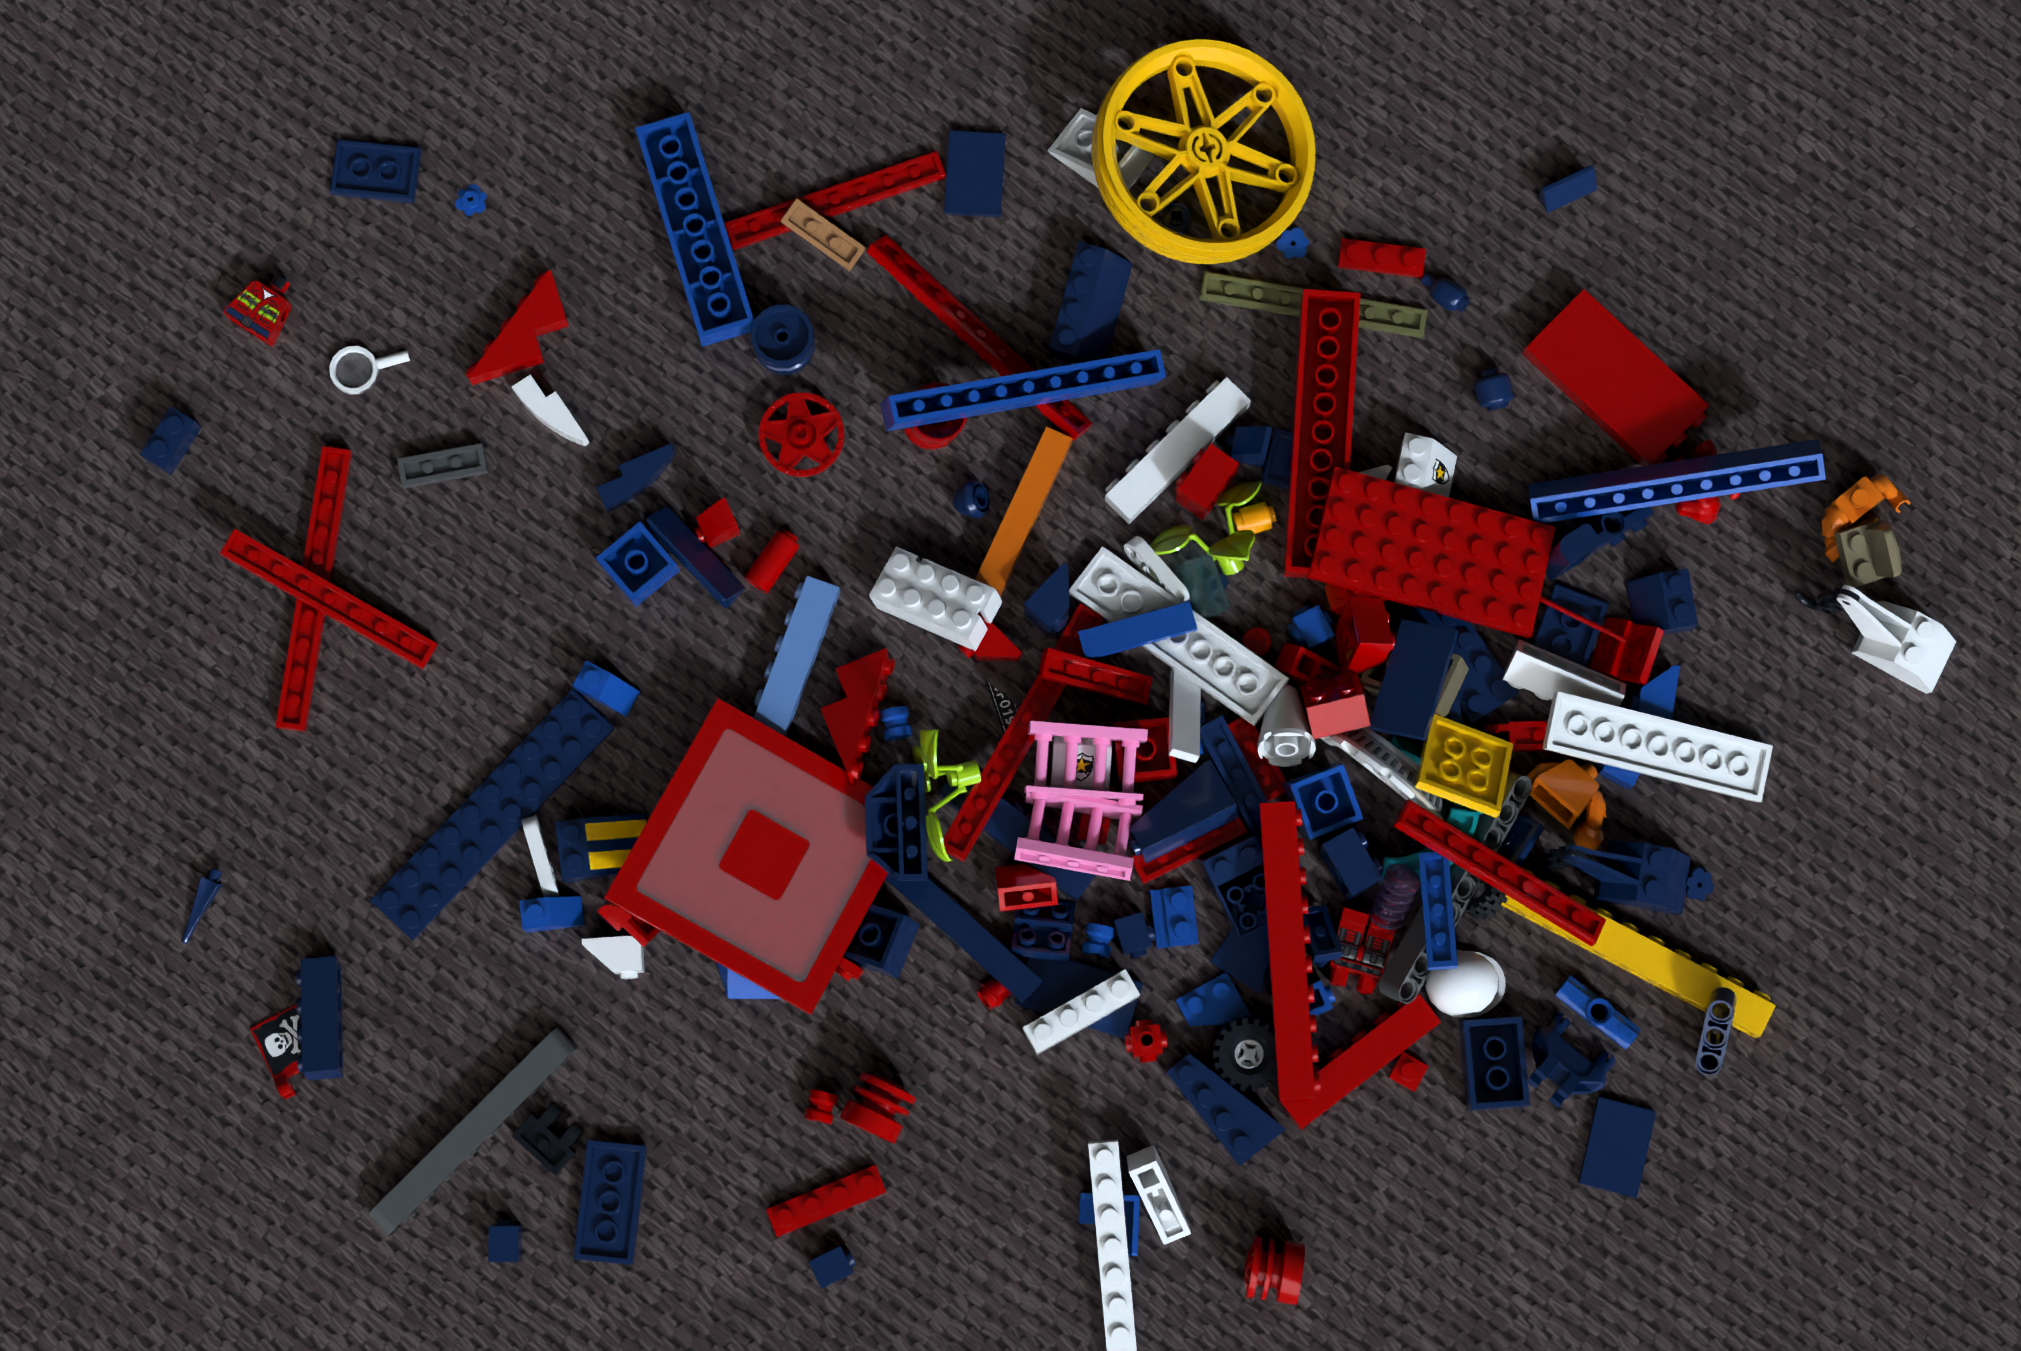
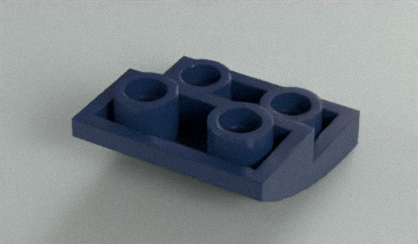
M1058 900V905L1016 910L1011 953L1021 957L1069 962L1076 902Z

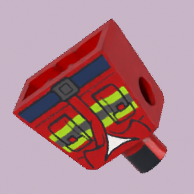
M277 274L268 287L254 280L224 309L223 313L230 321L273 347L292 309L291 304L282 297L291 284Z

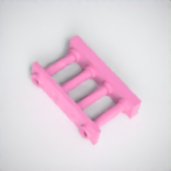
M1039 721L1029 722L1028 734L1035 735L1034 740H1037L1034 786L1024 787V793H1031V799L1048 800V794L1118 799V805L1136 806V801L1143 800L1144 794L1133 793L1136 748H1139L1140 743L1147 741L1148 729ZM1052 736L1064 737V742H1066L1063 788L1046 787L1049 741H1052ZM1081 738L1093 739V744L1096 745L1093 790L1075 789L1078 743H1081ZM1111 740L1122 741V746L1125 747L1122 792L1104 791L1107 745H1110Z
M1026 793L1025 803L1033 804L1028 836L1025 838L1018 837L1014 860L1130 881L1134 858L1126 855L1129 828L1131 822H1136L1141 818L1143 806L1137 804L1136 806L1118 805V801L1103 798L1049 794L1048 800L1031 799V793ZM1045 806L1062 809L1055 843L1042 842L1039 839ZM1073 812L1091 814L1086 845L1082 849L1068 845ZM1102 817L1120 820L1115 849L1112 854L1097 850Z

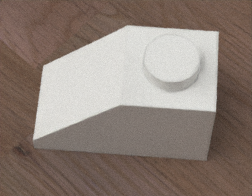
M633 936L582 939V945L613 973L620 974V979L638 978V973L645 972L644 948Z

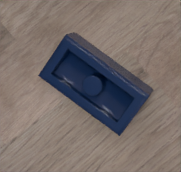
M1589 165L1542 187L1538 197L1547 213L1597 190L1593 165Z

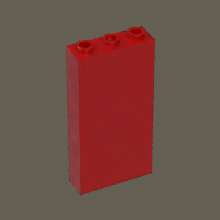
M1585 289L1534 338L1522 353L1528 361L1641 466L1663 463L1668 457L1665 453L1671 445L1677 448L1688 437L1684 432L1691 425L1696 429L1707 417L1704 412L1709 407V404Z

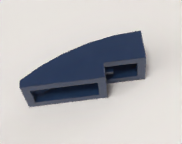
M672 443L619 465L623 476L597 486V490L608 513L630 502L657 480L676 455Z

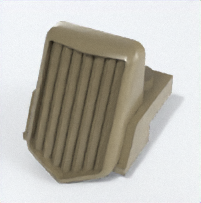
M1875 516L1854 523L1852 527L1834 532L1846 585L1856 588L1885 577L1893 578L1901 574L1900 548L1887 520H1881L1880 516Z

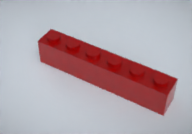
M1420 994L1411 1003L1404 1004L1398 1002L1396 1005L1399 1010L1391 1016L1388 1012L1381 1015L1373 1022L1376 1028L1368 1034L1363 1029L1351 1038L1350 1041L1353 1045L1347 1050L1343 1051L1340 1047L1327 1057L1330 1063L1320 1069L1316 1065L1313 1068L1314 1074H1320L1321 1092H1315V1099L1278 1102L1299 1130L1315 1120L1441 1023L1440 1019Z

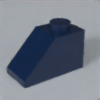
M1236 427L1235 435L1228 436L1225 451L1231 452L1230 457L1239 463L1263 467L1272 427Z

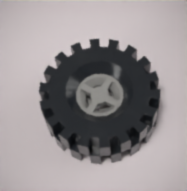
M1251 1015L1237 1016L1232 1018V1021L1223 1023L1221 1025L1222 1028L1215 1032V1039L1210 1045L1212 1049L1210 1059L1213 1062L1215 1072L1230 1086L1240 1091L1246 1092V1090H1251L1253 1092L1258 1091V1088L1261 1087L1265 1089L1270 1086L1269 1083L1272 1080L1276 1081L1278 1079L1275 1028L1270 1023Z

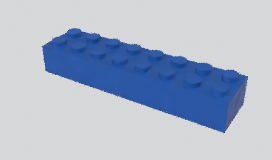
M690 112L636 127L635 130L702 347L750 333L754 323L753 315Z

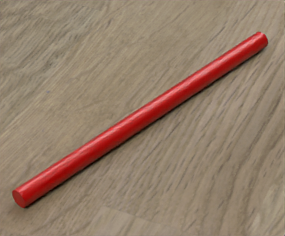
M1540 596L1539 602L1626 643L1628 638Z

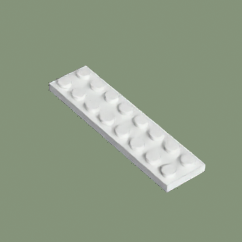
M1103 546L1069 589V595L1100 614L1109 623L1182 603ZM1193 611L1198 631L1142 646L1253 726L1257 724L1271 702L1289 681L1287 676L1195 611Z
M1559 691L1553 694L1542 747L1545 750L1753 802H1762L1773 748L1769 744Z

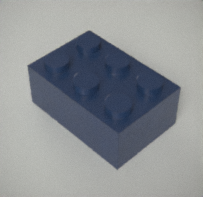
M1522 1017L1465 1020L1460 1022L1459 1033L1466 1110L1480 1111L1530 1106Z

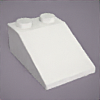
M1080 108L1048 149V152L1098 187L1091 151L1092 133L1097 115ZM1115 139L1118 166L1129 190L1152 161L1154 155L1127 142Z

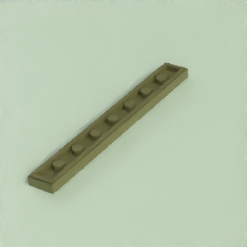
M1204 271L1199 300L1299 317L1301 294L1303 289L1306 288ZM1360 298L1358 327L1423 338L1428 309Z

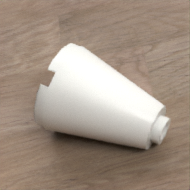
M1288 684L1284 686L1265 711L1257 744L1259 757L1262 759L1264 756L1269 760V764L1274 766H1297L1302 764L1301 759L1309 756V759L1312 758L1316 751L1315 739L1313 740L1299 693L1296 688Z

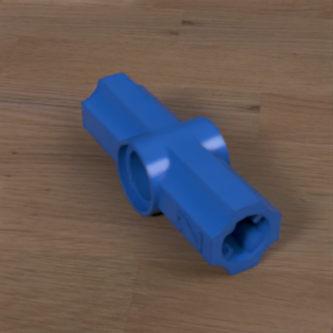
M1571 975L1562 983L1554 995L1584 1018L1587 1024L1597 1028L1624 1050L1630 1046L1641 1031L1639 1027L1616 1011L1607 1000L1599 998ZM1593 1005H1599L1603 1008L1604 1017L1602 1020H1596L1592 1017L1591 1008Z

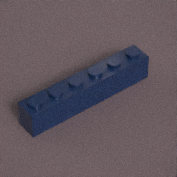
M947 781L939 791L938 797L941 799L945 798L957 789L956 786L951 787ZM975 784L966 786L967 792L960 793L947 802V804L959 812ZM1001 798L983 831L1015 855L1018 837L1025 838L1028 836L1030 819L1025 816L1027 811L1016 802L1010 805ZM1043 822L1039 839L1042 842L1055 843L1056 839L1049 834L1051 829ZM1025 862L1030 867L1056 879V887L1076 902L1097 876L1090 873Z

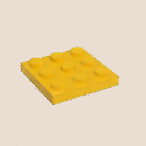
M1434 714L1427 739L1423 744L1415 788L1497 818L1502 808L1513 743Z

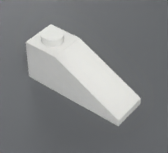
M1153 1145L1128 1155L1129 1174L1163 1244L1165 1245L1190 1235L1191 1230L1155 1146Z

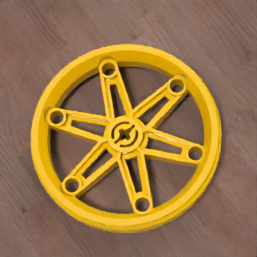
M1209 39L1186 40L1164 45L1148 52L1128 66L1110 88L1099 107L1094 123L1091 146L1093 169L1100 194L1107 208L1122 228L1135 240L1152 251L1170 259L1194 264L1232 262L1250 256L1268 246L1285 231L1301 211L1308 197L1315 171L1316 149L1312 124L1308 112L1292 84L1272 64L1250 50L1231 43ZM1195 66L1211 67L1229 72L1248 82L1254 88L1214 119ZM1176 67L1183 68L1187 76L1180 75ZM1167 70L1177 123L1122 110L1125 102L1137 87L1156 74ZM1184 88L1190 89L1202 123L1200 126L1192 128L1190 126ZM1256 94L1263 95L1266 102L1258 100ZM1270 105H1272L1284 126L1290 147L1291 165L1238 143V140ZM1247 107L1252 113L1226 140L1218 129ZM1118 121L1125 122L1129 130L1120 128ZM1140 128L1180 138L1177 149L1139 134ZM1115 139L1122 140L1170 161L1136 200L1129 192L1122 178L1116 156ZM1230 155L1267 169V175L1227 166ZM1181 164L1190 175L1160 198L1155 192ZM1279 173L1284 174L1288 178V183L1281 181ZM1217 176L1225 216H1218L1205 178ZM1231 181L1285 193L1277 209L1265 222L1246 233H1240ZM1193 185L1210 228L1212 239L1196 238L1178 233L1162 225L1152 217ZM1140 202L1148 203L1151 211L1148 212L1142 209ZM1221 228L1228 229L1231 233V238L1224 236Z

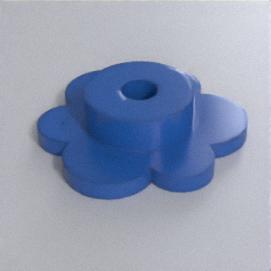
M471 184L467 189H460L458 191L460 198L455 201V206L458 210H464V213L468 216L473 215L474 212L481 213L485 210L486 204L484 201L487 195L485 192H480V188L477 185Z
M1293 228L1291 232L1285 230L1281 234V238L1276 243V248L1280 252H1284V257L1287 259L1293 256L1295 258H1303L1306 254L1305 247L1309 245V240L1304 237L1302 229Z

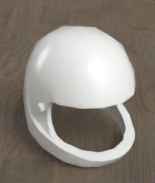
M1456 950L1458 968L1431 970L1426 978V991L1430 1001L1441 1012L1453 1017L1474 1018L1490 1011L1501 1001L1506 986L1505 976L1499 964L1491 957L1479 952Z

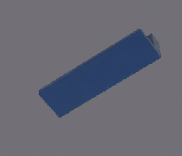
M668 506L648 516L646 519L650 524L648 529L725 609L730 607L745 589L740 581Z

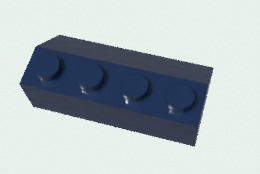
M1078 242L1050 344L1049 357L1076 364L1106 359L1108 357L1132 263L1105 248Z

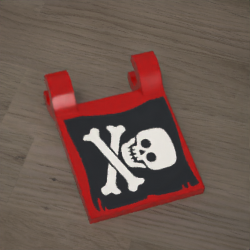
M297 1005L250 1028L274 1079L276 1088L280 1096L284 1097L285 1100L296 1095L289 1078L299 1073L297 1056L302 1054V1043H299L297 1039V1026L302 1025L301 1015L297 1013Z

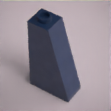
M1211 759L1204 762L1129 828L1132 839L1128 841L1135 856L1141 854L1145 863H1148L1239 818L1237 805Z

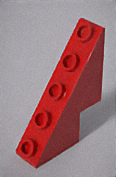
M551 270L538 275L533 284L534 289L529 295H524L520 299L516 307L518 310L512 318L508 317L500 327L501 333L495 341L490 340L484 347L482 352L484 355L479 362H474L468 368L465 376L468 377L472 385L545 363L537 336L569 327Z
M886 648L836 668L835 670L846 698L820 708L851 785L855 783L856 779L861 777L863 762L861 760L864 752L867 753L871 744V736L869 734L872 726L875 727L879 719L878 705L886 697L887 684L885 683L887 676L892 675L894 671L895 659L889 658Z

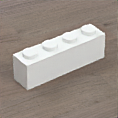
M1520 639L1505 668L1503 680L1507 681L1512 687L1532 691L1543 700H1552L1554 692L1559 691L1619 707L1626 690L1625 683Z
M1125 969L1024 1026L1022 1030L1038 1055L1139 998L1140 994Z

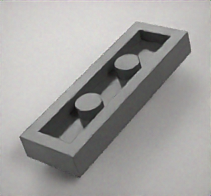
M482 443L397 459L403 489L488 473Z

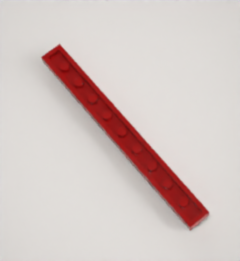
M885 235L870 245L866 252L879 265L885 268L898 283L908 289L919 302L932 311L940 321L944 322L955 332L962 341L967 343L980 358L991 365L1000 376L1035 371L890 237ZM1068 400L1035 405L1044 416L1049 418L1063 434L1071 437L1073 441L1083 435L1093 424Z
M322 446L302 567L331 583L352 451ZM298 599L296 600L275 727L306 732L325 614Z
M1080 603L1054 649L1083 657L1084 653L1078 631L1100 626L1105 618ZM1037 676L980 774L981 782L973 786L945 834L943 841L946 853L965 862L1035 741V735L1028 734L1029 722H1046L1065 689V684Z

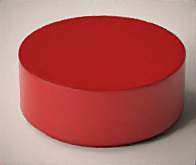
M1251 628L1244 634L1242 645L1260 657L1269 651L1271 637L1262 628Z

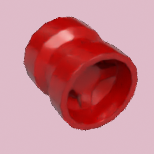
M810 1089L808 1097L810 1106L805 1109L803 1118L832 1125L834 1118L832 1110L837 1105L839 1096Z

